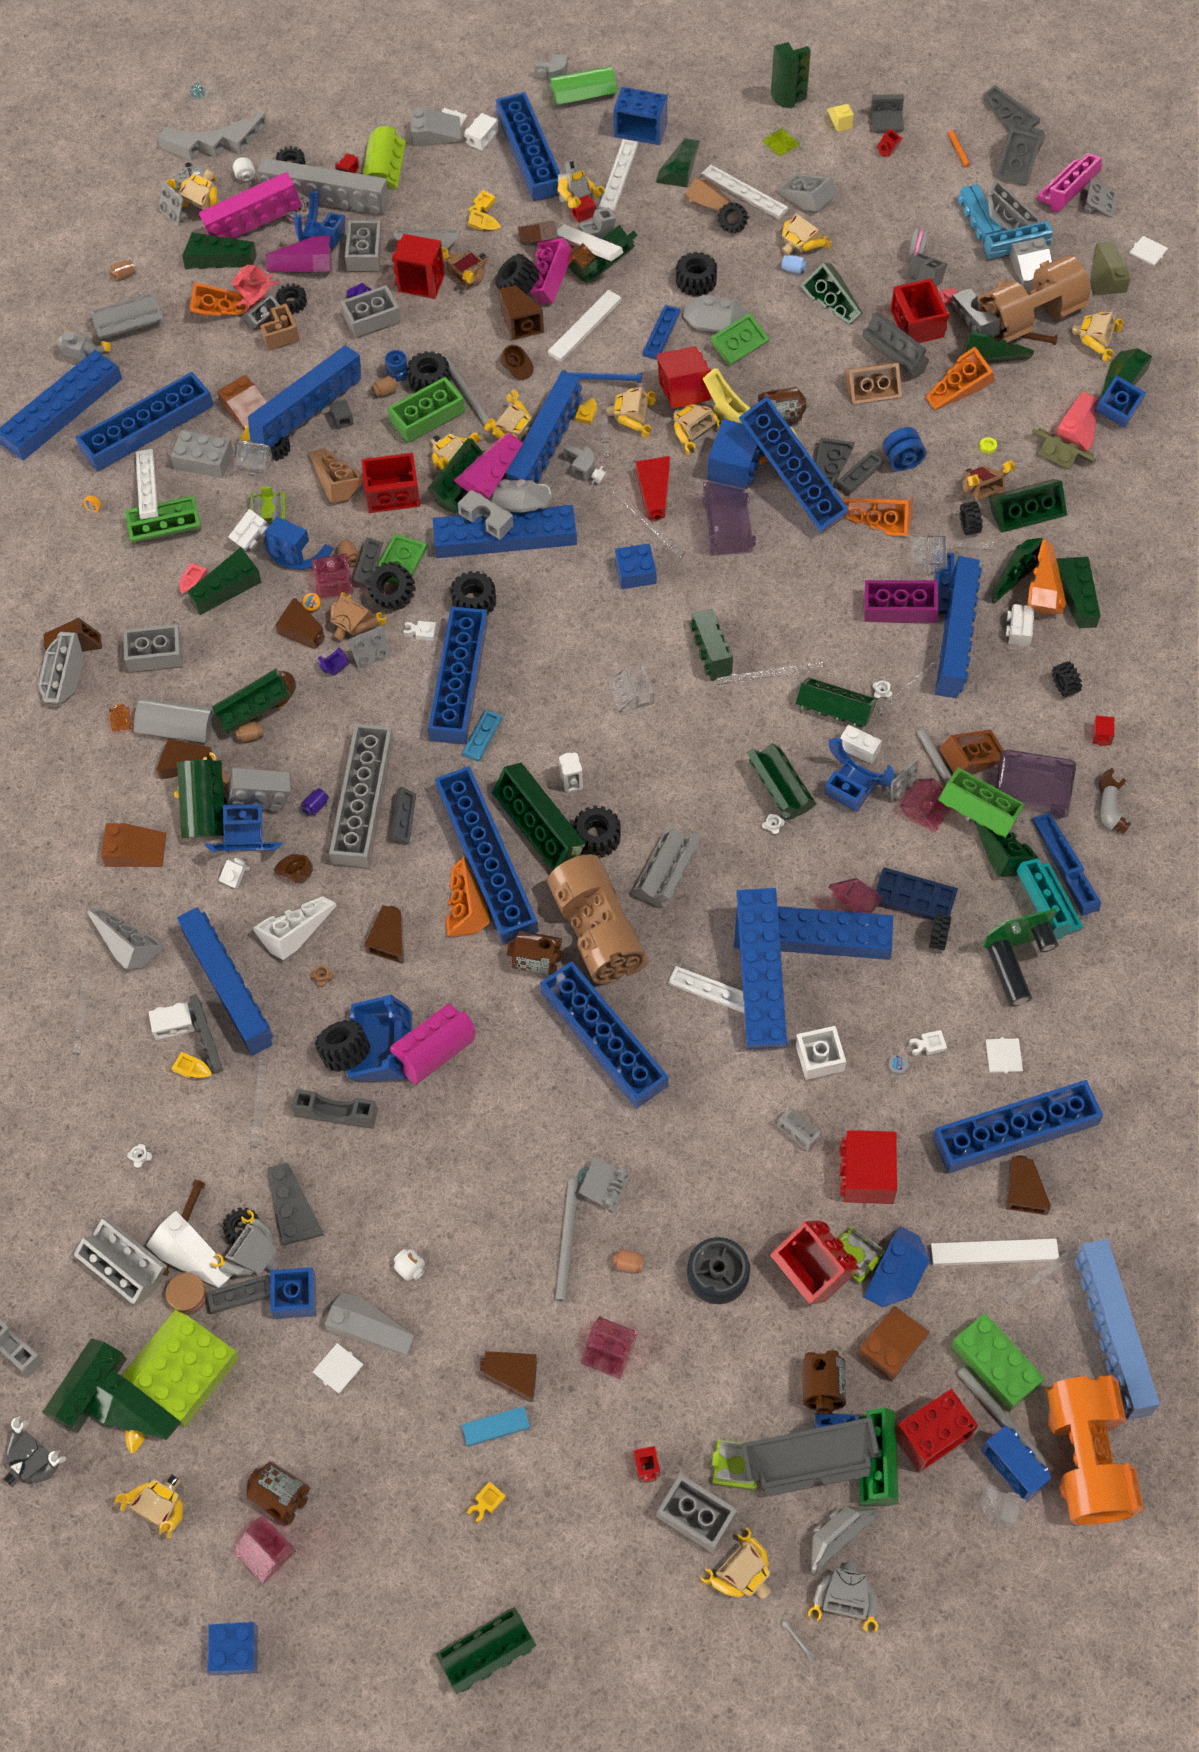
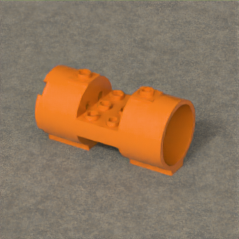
M1112 1375L1098 1376V1380L1087 1378V1376L1074 1377L1053 1383L1052 1389L1051 1387L1046 1388L1050 1411H1048L1050 1418L1047 1420L1048 1427L1053 1434L1059 1437H1070L1071 1443L1075 1446L1076 1453L1073 1454L1075 1465L1079 1469L1065 1473L1061 1477L1062 1484H1060L1061 1495L1067 1500L1070 1521L1075 1525L1114 1523L1130 1519L1138 1515V1513L1144 1512L1136 1467L1129 1463L1114 1464L1108 1431L1116 1429L1120 1424L1127 1422L1119 1382Z

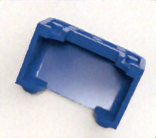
M393 995L351 1004L350 1020L360 1023L371 1048L370 1053L367 1054L365 1060H362V1063L352 1069H347L348 1078L353 1081H401L408 1079L403 1073V1063L390 1052V1046L412 1031V1013L410 1008Z

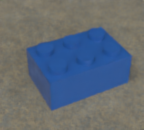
M1005 1425L986 1441L981 1452L1026 1504L1046 1487L1051 1479L1050 1471L1044 1464H1039L1034 1458L1035 1454L1030 1447L1022 1444L1018 1433L1013 1428L1010 1429Z

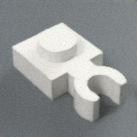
M418 621L417 625L411 622L405 623V628H410L411 630H404V636L411 637L416 635V639L434 641L436 622Z
M941 1030L922 1034V1040L914 1038L909 1041V1046H918V1049L912 1051L914 1056L919 1055L924 1050L927 1055L947 1050Z

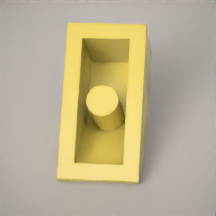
M849 104L827 108L837 132L852 129L854 114Z

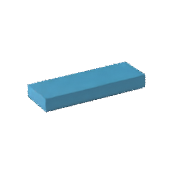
M485 710L462 756L480 762L503 719L502 715Z
M523 1406L462 1424L467 1447L530 1429L525 1407Z

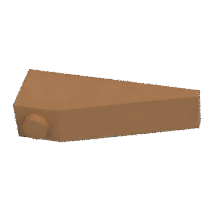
M696 177L686 192V195L689 197L688 200L696 205L698 203L716 210H720L724 204H728L731 201L728 196L720 193L721 190L705 178ZM735 211L729 213L739 217L738 213Z

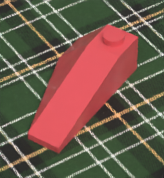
M1081 392L1063 418L1056 436L1062 438L1063 442L1068 445L1069 443L1077 445L1080 451H1088L1094 441L1098 397Z

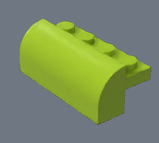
M381 126L369 135L362 175L386 178L387 186L393 190L398 188L406 140L396 135L395 128Z

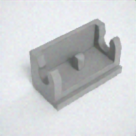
M792 1107L778 1119L777 1126L807 1152L823 1137L821 1131H816L795 1113Z

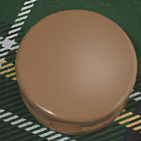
M181 1273L173 1277L168 1283L166 1298L173 1310L190 1315L196 1313L204 1306L207 1300V1289L201 1278L197 1275Z

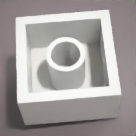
M836 1026L796 1035L795 1045L806 1080L845 1071L846 1059Z

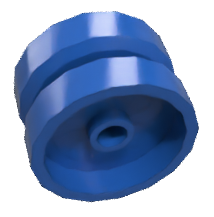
M912 427L895 430L885 438L882 445L892 469L896 471H904L918 466L925 459L927 453L917 430Z

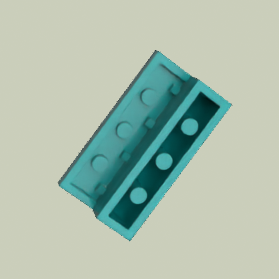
M1039 859L1022 862L1017 869V875L1037 912L1040 913L1057 908L1051 923L1056 939H1061L1065 934L1081 931L1084 926L1050 863L1041 864Z

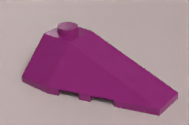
M313 236L266 254L267 271H331L330 236Z

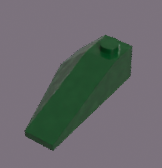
M1138 348L1119 352L1110 364L1100 399L1115 376L1135 386L1149 369L1152 355Z
M113 1370L97 1386L89 1412L91 1417L105 1426H116L123 1428L125 1431L134 1430L142 1432L143 1435L165 1440L181 1424L180 1420Z

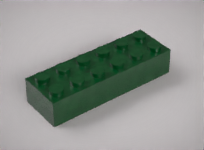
M522 762L505 766L491 793L550 869L553 871L560 864L579 856L586 843Z

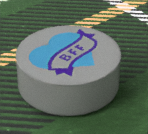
M897 1054L889 1059L888 1069L892 1074L900 1076L908 1070L909 1062L905 1056Z

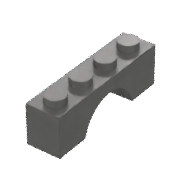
M971 288L952 294V310L956 311L960 319L965 321L967 327H970L975 332L992 336L1000 334V323L997 316L993 312L977 311L978 296Z
M296 1089L292 1104L295 1117L373 1129L378 1112L376 1101L355 1098L352 1101L346 1102L327 1099L317 1092Z

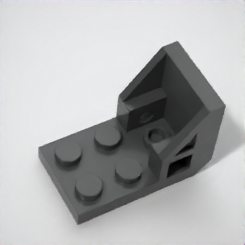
M1013 122L996 177L1027 186L1036 155H1038L1046 136L1045 131Z

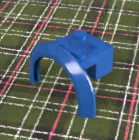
M319 190L312 191L310 193L309 216L304 231H302V214H294L296 236L299 242L313 236H330L331 248H335L345 234V215L329 213L322 223L316 222L319 209Z
M276 517L265 531L264 544L268 555L277 564L286 568L300 570L315 567L324 562L334 550L333 547L324 544L314 557L303 560L302 549L309 541L306 529Z
M829 739L830 751L843 766L839 772L834 771L826 782L825 795L858 812L876 784L881 786L891 785V782L895 779L894 771L890 765H887V770H884V774L869 771L849 757L843 748L842 739Z
M262 804L223 805L224 843L205 844V847L212 852L276 850L283 842H263Z

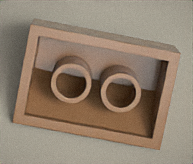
M898 362L845 369L846 386L852 405L902 397Z

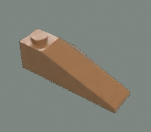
M326 449L308 452L324 492L331 503L348 500L364 482L363 476L357 469L349 468L348 463L345 461H338L337 456Z

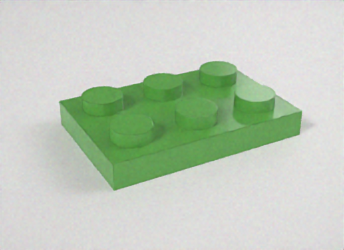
M748 313L713 335L710 341L728 366H731L766 344L769 338L751 313Z
M394 534L378 566L381 567V563L384 562L386 564L388 562L398 563L413 576L428 548L427 543ZM397 577L386 581L399 586V578Z

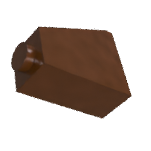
M545 221L518 227L521 244L558 238L555 221Z
M296 598L292 599L276 623L279 635L315 650L324 641L325 635L322 626Z
M80 618L43 634L45 650L48 649L60 632L76 633L82 652L102 649L101 633Z
M168 739L156 769L159 779L178 777L177 762L203 760L204 757L207 760H212V757L209 755L210 752L212 753L211 747Z
M382 905L365 942L368 953L403 964L404 946L401 910L394 906Z
M1023 1155L1012 1156L1009 1163L1006 1210L1048 1215L1051 1204L1033 1159H1028Z
M485 1351V1358L480 1360V1371H483L484 1378L529 1402H534L537 1355Z

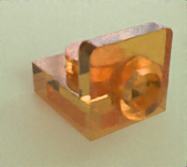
M582 243L580 246L576 245L571 249L569 260L571 262L575 260L584 270L596 260V256Z
M125 704L114 705L113 709H109L113 732L131 729L129 707H125Z

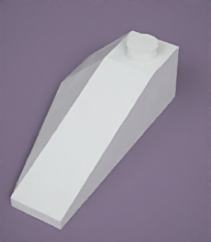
M322 896L302 904L298 910L291 911L289 909L284 911L285 915L278 918L274 916L269 917L255 926L253 930L271 954L284 960L302 946L336 907V903Z
M177 1211L160 1224L146 1245L161 1261L183 1272L193 1273L200 1277L203 1282L217 1289L221 1288L234 1275L224 1270L223 1266L215 1267L212 1265L211 1262L219 1264L221 1259L215 1256L216 1253Z

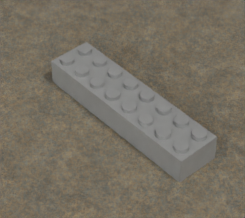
M262 158L257 170L259 184L288 172L298 195L310 198L312 191L319 190V205L384 216L389 203L386 178Z
M355 724L329 852L332 865L370 868L394 741L392 727Z

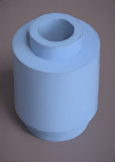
M793 255L784 256L782 269H785L786 272L801 274L802 271L805 272L807 262L805 258Z

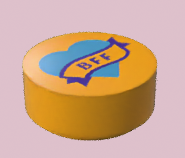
M88 495L83 501L84 507L89 511L98 512L102 506L100 500L95 496Z
M308 593L303 598V606L309 611H317L321 607V598L315 593Z

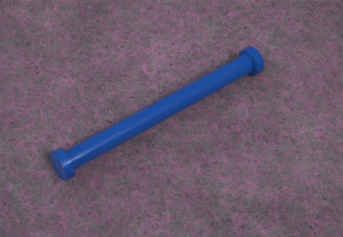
M561 371L580 377V379L637 381V383H642V373L615 374Z

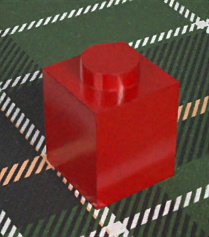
M588 195L579 198L581 204L578 207L571 208V213L578 223L592 218L595 209H597L595 201L591 200Z
M1096 715L1093 723L1092 744L1100 746L1112 744L1115 731V717Z

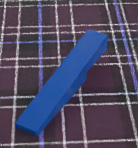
M1050 812L1032 818L1081 915L1084 916L1099 911L1101 901L1084 875L1083 865Z

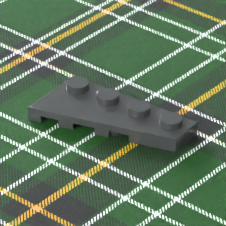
M996 85L983 94L984 100L1009 132L1013 122L1033 128L1040 123L1038 116Z
M828 438L820 439L816 464L832 487H834L855 442Z
M197 994L189 996L191 1002L187 1004L190 1013H195L197 1021H194L197 1033H202L203 1039L200 1042L203 1051H208L209 1058H206L210 1070L214 1069L217 1074L224 1070L213 1043L214 1041L207 1025L201 1002Z
M285 1163L268 1167L283 1245L324 1236L289 1164Z

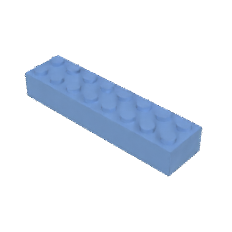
M1109 1240L1084 1243L1077 1258H1075V1265L1077 1270L1081 1271L1083 1277L1081 1278V1285L1083 1290L1087 1291L1089 1297L1087 1298L1088 1308L1090 1311H1093L1095 1316L1093 1324L1095 1330L1099 1331L1101 1336L1099 1343L1102 1352L1106 1353L1108 1359L1106 1360L1107 1370L1109 1373L1112 1372V1376L1117 1378L1119 1382L1126 1421L1151 1416L1160 1403Z

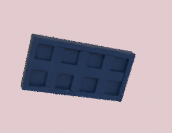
M883 867L872 903L934 921L936 913L950 916L958 888Z

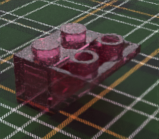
M347 553L312 559L317 595L321 599L341 596L342 592H345L346 595L354 594Z
M935 778L918 779L900 804L901 809L908 818L933 832H936L952 809L938 800L943 789Z
M857 878L833 883L828 886L833 891L832 895L859 913H873L883 898L878 892Z
M599 1316L591 1328L581 1364L621 1379L634 1348L638 1332Z
M263 1514L245 1531L233 1551L263 1584L296 1552L288 1540Z

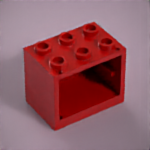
M403 233L401 240L397 242L396 252L392 254V262H394L393 273L396 275L395 285H397L398 292L436 299L445 277L441 240Z
M931 278L893 287L890 311L899 329L918 343L945 337L949 311L945 309L943 298L939 296L937 285H934Z
M696 346L657 354L659 384L671 408L711 401V394L703 381V378L711 372V368H708L707 361L703 360V354L698 351Z
M413 453L361 459L369 513L421 507Z
M847 1130L840 1144V1157H842L840 1164V1176H842L840 1196H844L845 1203L894 1204L897 1194V1132Z
M821 1220L805 1221L770 1254L809 1304L827 1301L860 1270L856 1258L845 1251L842 1241L834 1237L830 1232V1227Z
M951 1388L897 1425V1443L918 1473H920L971 1439L978 1424Z

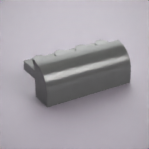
M873 313L868 328L863 329L862 337L892 361L898 362L899 366L913 377L923 374L930 360L925 356L927 349L880 313Z

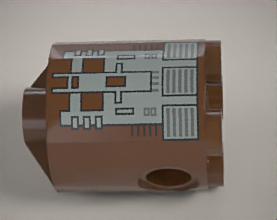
M797 387L766 391L758 394V402L768 396L786 423L801 421L802 415L807 409L806 398Z
M519 930L517 937L509 941L507 956L512 957V968L552 975L557 971L556 962L561 959L562 950L560 948L562 938Z
M835 1350L818 1354L807 1352L803 1360V1405L809 1409L816 1410L819 1414H831L833 1411L839 1410L846 1405V1363L839 1356V1352Z
M270 1461L264 1467L256 1468L247 1481V1500L289 1526L296 1516V1510L298 1508L303 1509L309 1498L306 1495L310 1490V1486Z

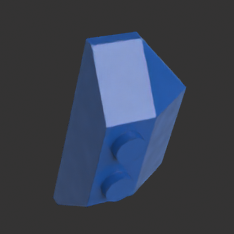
M901 1226L899 1227L874 1273L864 1295L865 1299L881 1307H886L913 1296L930 1262L919 1235Z

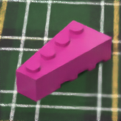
M564 238L537 242L538 251L535 255L537 258L535 265L539 269V276L530 293L540 305L554 303L574 252Z
M511 433L501 436L454 481L467 492L472 490L480 493L485 499H489L523 443Z

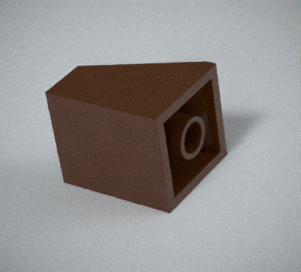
M516 285L499 289L501 313L512 341L544 333L542 307Z

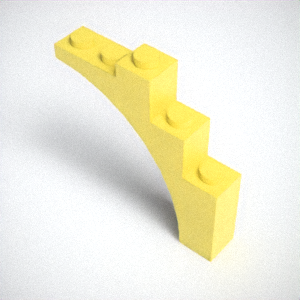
M713 369L703 378V381L716 404L713 408L719 420L725 419L742 423L739 417L751 408L733 392L719 369Z

